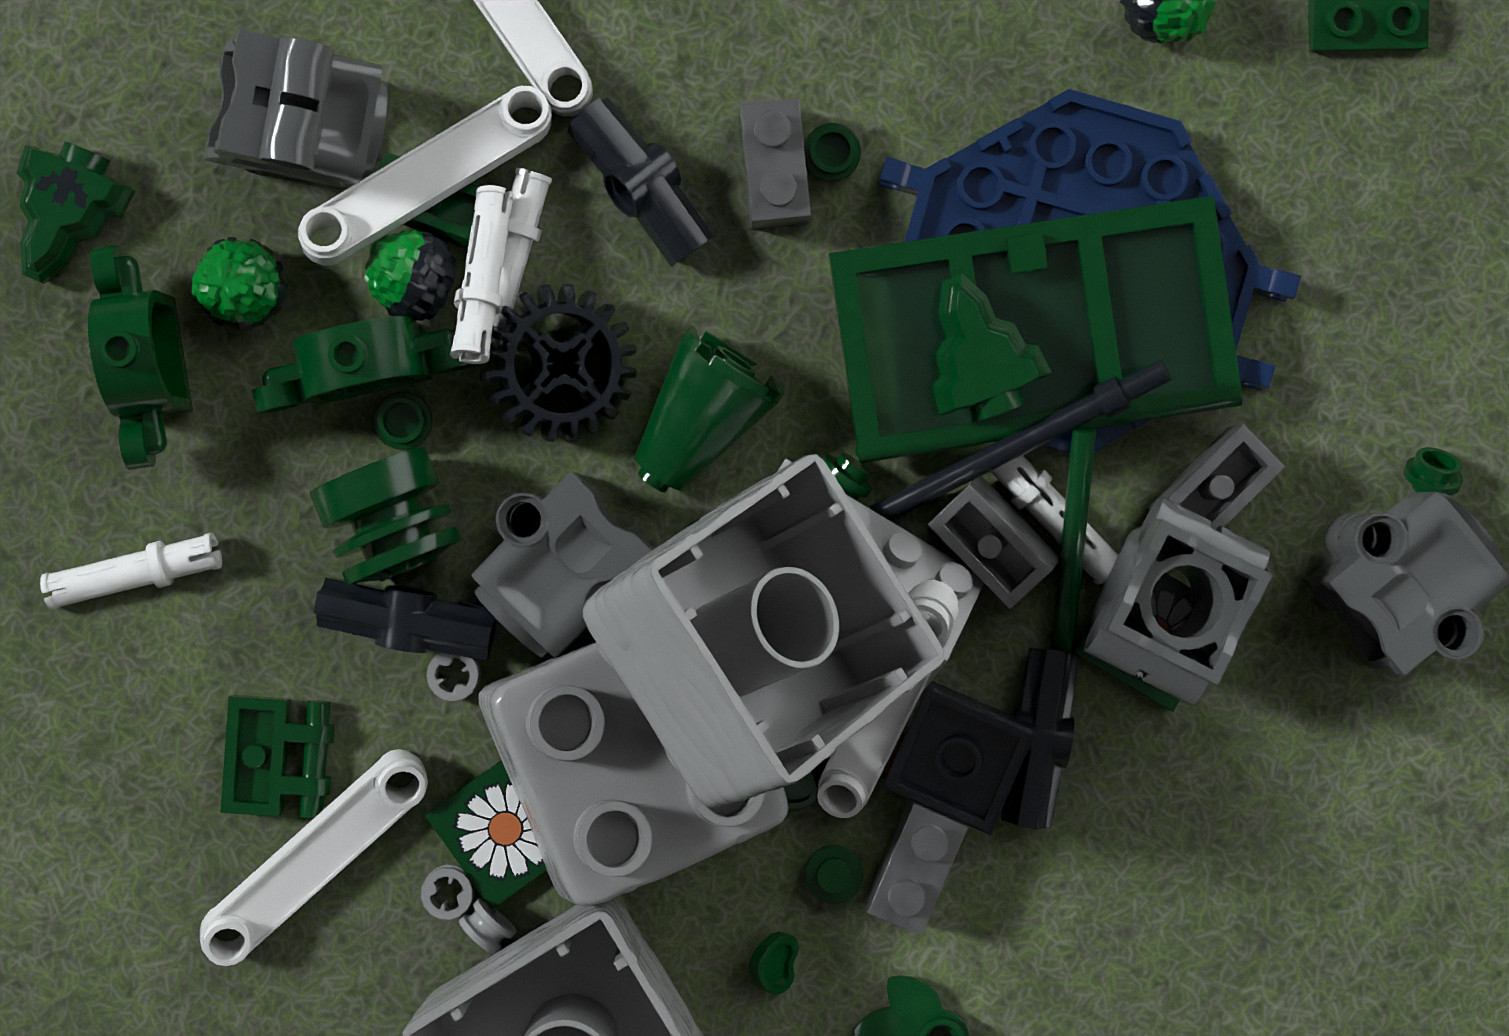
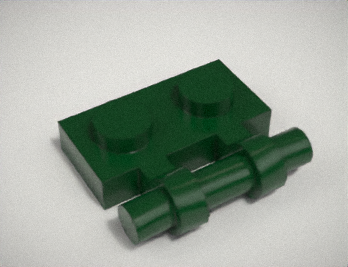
M231 695L228 697L220 813L279 817L283 814L284 794L301 795L300 817L315 818L323 811L324 796L330 795L331 776H326L328 743H334L335 725L329 724L330 701L308 700L306 722L301 723L290 722L291 699L246 695ZM288 742L304 743L302 774H286Z

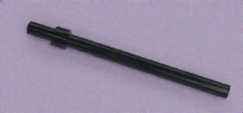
M1160 359L1121 380L1117 376H1113L1093 387L1095 393L867 508L892 521L1104 414L1111 418L1131 408L1130 401L1172 381L1171 375L1163 360Z

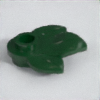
M904 975L891 976L887 979V995L890 1007H883L868 1014L858 1022L853 1030L854 1036H930L933 1030L945 1028L951 1033V1036H969L965 1022L956 1013L942 1008L939 996L931 985L920 979Z

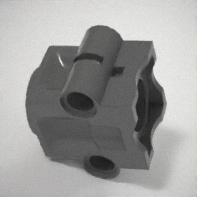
M239 28L235 32L234 40L227 41L223 47L219 69L222 89L221 106L215 122L208 131L203 160L242 168L253 174L261 175L262 170L286 176L285 180H295L297 178L343 189L360 183L362 177H368L373 170L385 125L388 92L386 84L380 83L382 66L336 55L332 47L322 43L293 37L278 38Z
M570 471L546 497L536 494L518 493L511 495L502 502L497 510L496 525L504 541L471 574L473 579L479 584L474 593L487 610L528 649L540 657L549 652L552 656L558 658L587 629L583 619V608L586 601L600 587L612 581L614 577L630 568L655 548L638 532L626 529L613 521L607 514L600 495L578 473L574 474ZM528 503L534 505L541 515L540 527L532 536H526L521 533L515 521L516 513L520 507Z
M1411 492L1386 513H1347L1338 516L1330 523L1325 535L1326 547L1331 555L1301 579L1320 603L1334 609L1345 619L1350 628L1354 646L1372 668L1380 670L1391 667L1396 674L1404 676L1430 655L1459 660L1466 659L1475 654L1480 648L1484 637L1483 624L1475 613L1509 586V575L1502 567L1503 557L1494 540L1465 507L1449 495L1441 492ZM1364 531L1367 532L1368 537L1367 545L1365 548L1362 542Z
M1163 496L1159 497L1149 511L1142 527L1134 529L1128 535L1091 609L1090 621L1092 627L1084 644V652L1132 676L1140 671L1143 673L1142 680L1190 705L1195 704L1209 683L1219 685L1233 657L1239 638L1273 574L1265 571L1270 558V551L1221 525L1214 529L1211 527L1209 519ZM1175 567L1186 576L1190 583L1194 601L1191 612L1182 625L1171 631H1165L1159 626L1152 614L1151 596L1154 585L1160 577Z

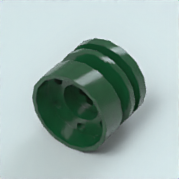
M426 447L411 449L373 462L332 479L309 492L323 528H337L351 524L354 530V536L333 549L335 558H342L360 551L363 552L366 561L342 572L347 586L359 582H383L435 561L451 545L463 540L458 526L433 534L428 524L452 513L449 504L421 508L418 497L440 483Z

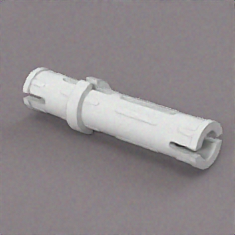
M516 168V175L511 192L514 194V201L509 217L507 242L498 293L503 299L502 306H508L512 309L515 305L516 295L520 288L533 241L539 242L542 230L538 229L537 226L549 185L552 183V178L533 171L529 173L528 170ZM495 314L493 325L506 330L508 325L500 318L499 314ZM491 338L492 343L499 344L498 340Z
M485 185L477 188L464 280L462 282V289L456 291L454 305L458 309L450 355L454 359L460 358L459 361L469 364H484L489 361L495 314L497 315L501 312L503 302L501 295L498 294L514 194L511 191L505 192L506 188L495 185Z
M1023 455L990 471L1013 495L1011 502L1018 509L1025 507L1061 546L1065 499L1050 484L1052 477L1045 470L1038 472ZM1087 523L1082 568L1099 585L1106 581L1118 554Z
M207 533L204 536L165 545L162 541L149 543L144 551L55 573L42 574L40 579L41 592L53 591L52 596L45 597L44 601L49 609L54 610L61 606L153 583L158 588L173 584L174 578L210 569H220L222 567L221 550L212 551V547L218 545V541L213 533Z

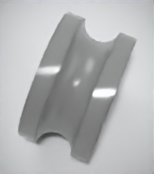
M440 652L433 657L428 665L426 677L430 689L436 696L443 700L457 701L466 698L475 691L480 683L481 669L477 659ZM455 658L460 659L467 665L462 671H469L468 684L458 683L454 690H449L442 685L446 677L439 678L438 676L440 665H451Z
M446 864L437 867L426 877L421 887V900L424 908L430 915L438 919L451 920L460 917L468 910L475 897L474 884L464 870L457 865ZM449 877V884L454 879L459 881L463 887L457 895L459 905L447 907L448 900H445L441 905L434 899L433 895L440 888L437 879Z
M478 898L473 904L475 912L472 915L464 914L460 918L459 924L473 941L494 955L503 948L501 940L504 938L512 939L517 930L512 922L495 907L491 909L484 899Z

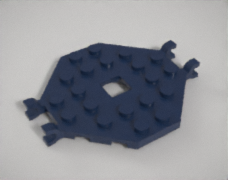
M1072 89L1064 91L1040 107L1020 118L1010 121L978 139L975 143L948 158L945 157L926 169L886 157L878 181L880 186L917 194L904 242L1214 196L1236 350L1253 291L1260 295L1286 302L1287 298H1295L1301 275L1269 268L1259 263L1251 246L1246 245L1230 216L1232 212L1210 172L1206 173L1190 144L1192 140L1181 121ZM1192 224L1102 237L1104 254L1109 255L1106 270L1122 378L1162 359L1171 375L1172 381L1140 397L1214 386ZM1077 241L1065 242L1077 246ZM1054 244L1045 245L1047 267ZM1008 251L972 256L976 286L987 296L996 318L1014 323L1025 344L1039 346L1052 373L1021 388L1020 391L1025 404L996 415V419L1063 409L1095 393L1093 387L1097 385L1086 307L1043 295L1041 288L1047 268L1011 274L1007 256ZM947 260L857 274L893 284L937 364L935 353L945 338L938 316L941 282L950 279ZM1237 355L1241 385L1261 390L1262 387L1269 388L1276 365ZM969 408L962 409L969 423H971ZM1151 420L1094 428L1096 429L1094 452ZM1068 432L1042 446L1070 454L1072 432Z

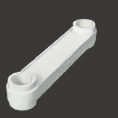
M473 0L532 87L539 89L545 95L553 113L562 117L575 116L590 104L593 96V86L590 77L538 0ZM563 75L574 76L582 82L580 94L569 102H561L551 96L553 82Z
M522 85L515 87L460 122L366 177L360 183L353 185L317 208L310 210L303 217L298 228V238L305 255L311 261L323 266H333L341 263L346 258L532 145L540 142L548 134L551 127L552 114L549 101L537 88ZM520 108H531L541 115L535 122L530 124H521L511 118V115ZM334 227L341 231L339 239L329 246H318L311 242L314 233L321 228Z
M925 580L912 588L908 594L936 635L940 645L944 648L959 612L957 595L944 582ZM924 611L930 612V613H932L933 615H929V614L925 613ZM930 674L916 683L912 690L902 694L889 704L872 722L834 749L818 783L817 798L824 811L835 817L850 818L867 804Z
M401 749L392 750L384 754L378 762L217 906L212 908L202 920L200 927L201 948L208 959L222 966L235 965L244 960L266 937L408 810L418 804L424 797L428 785L426 770L419 757L407 750ZM405 771L415 775L413 781L405 787L397 788L386 783L397 772ZM223 929H235L241 933L233 941L225 942L213 937L215 933Z

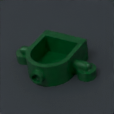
M118 245L93 248L90 252V266L100 299H95L90 304L88 340L96 382L107 409L113 416L120 419L118 432L119 446L126 468L128 470L154 467L156 454L163 452L167 446L163 416L193 411L175 297L157 290L143 292L137 260L131 256H123Z
M408 316L383 317L339 325L294 339L292 345L296 363L266 370L262 376L263 386L253 389L252 394L257 414H264L294 408L311 402L322 405L432 380V375L463 370L477 364L464 363L459 361L460 358L454 359L450 355L455 335L453 330L443 329L422 334L420 323Z

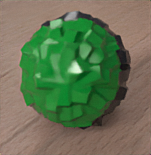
M1120 0V3L1124 5V17L1130 24L1131 31L1139 35L1144 41L1160 44L1173 41H1191L1196 35L1203 34L1207 29L1206 22L1210 20L1211 12L1215 9L1216 4L1215 0Z
M402 230L397 234L385 235L380 240L371 243L370 256L365 265L364 281L368 283L371 296L381 306L386 308L389 316H408L414 321L430 320L444 306L447 295L454 284L456 258L449 255L450 250L446 242L434 237L430 232Z
M228 237L227 240H217L207 248L206 256L202 257L196 272L193 273L192 286L190 288L193 301H198L203 311L217 325H228L237 330H252L257 326L264 325L270 317L276 316L282 309L281 304L284 297H286L288 287L282 273L283 265L281 261L276 260L270 248L254 239L246 242L239 241L236 237Z

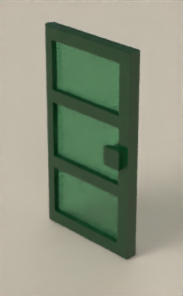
M1214 196L828 254L856 440L855 454L859 459V463L995 443L1095 393L1093 389L1095 385L1113 376H1117L1121 380L1160 359L1165 363L1172 381L1130 401L1131 408L1111 418L1104 414L1082 426L1098 428L1242 406L1243 393L1241 390ZM960 274H964L987 296L996 318L1014 323L1025 344L1039 346L1052 372L1043 379H1038L1020 389L1025 404L984 420L978 419L974 407L956 410L950 414L940 416L932 389L933 383L940 377L935 353L945 338L938 316L941 282Z

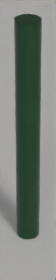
M1080 426L1072 430L1051 650L1069 654L1074 652L1096 440V429L1086 426Z

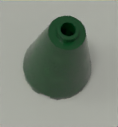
M689 326L680 339L634 457L635 461L641 466V469L638 471L639 477L651 487L663 493H666L670 487L676 490H683L777 405L785 390L772 376L764 385L759 379L754 377L756 371L752 366L758 364L707 331H704L699 338L695 326Z

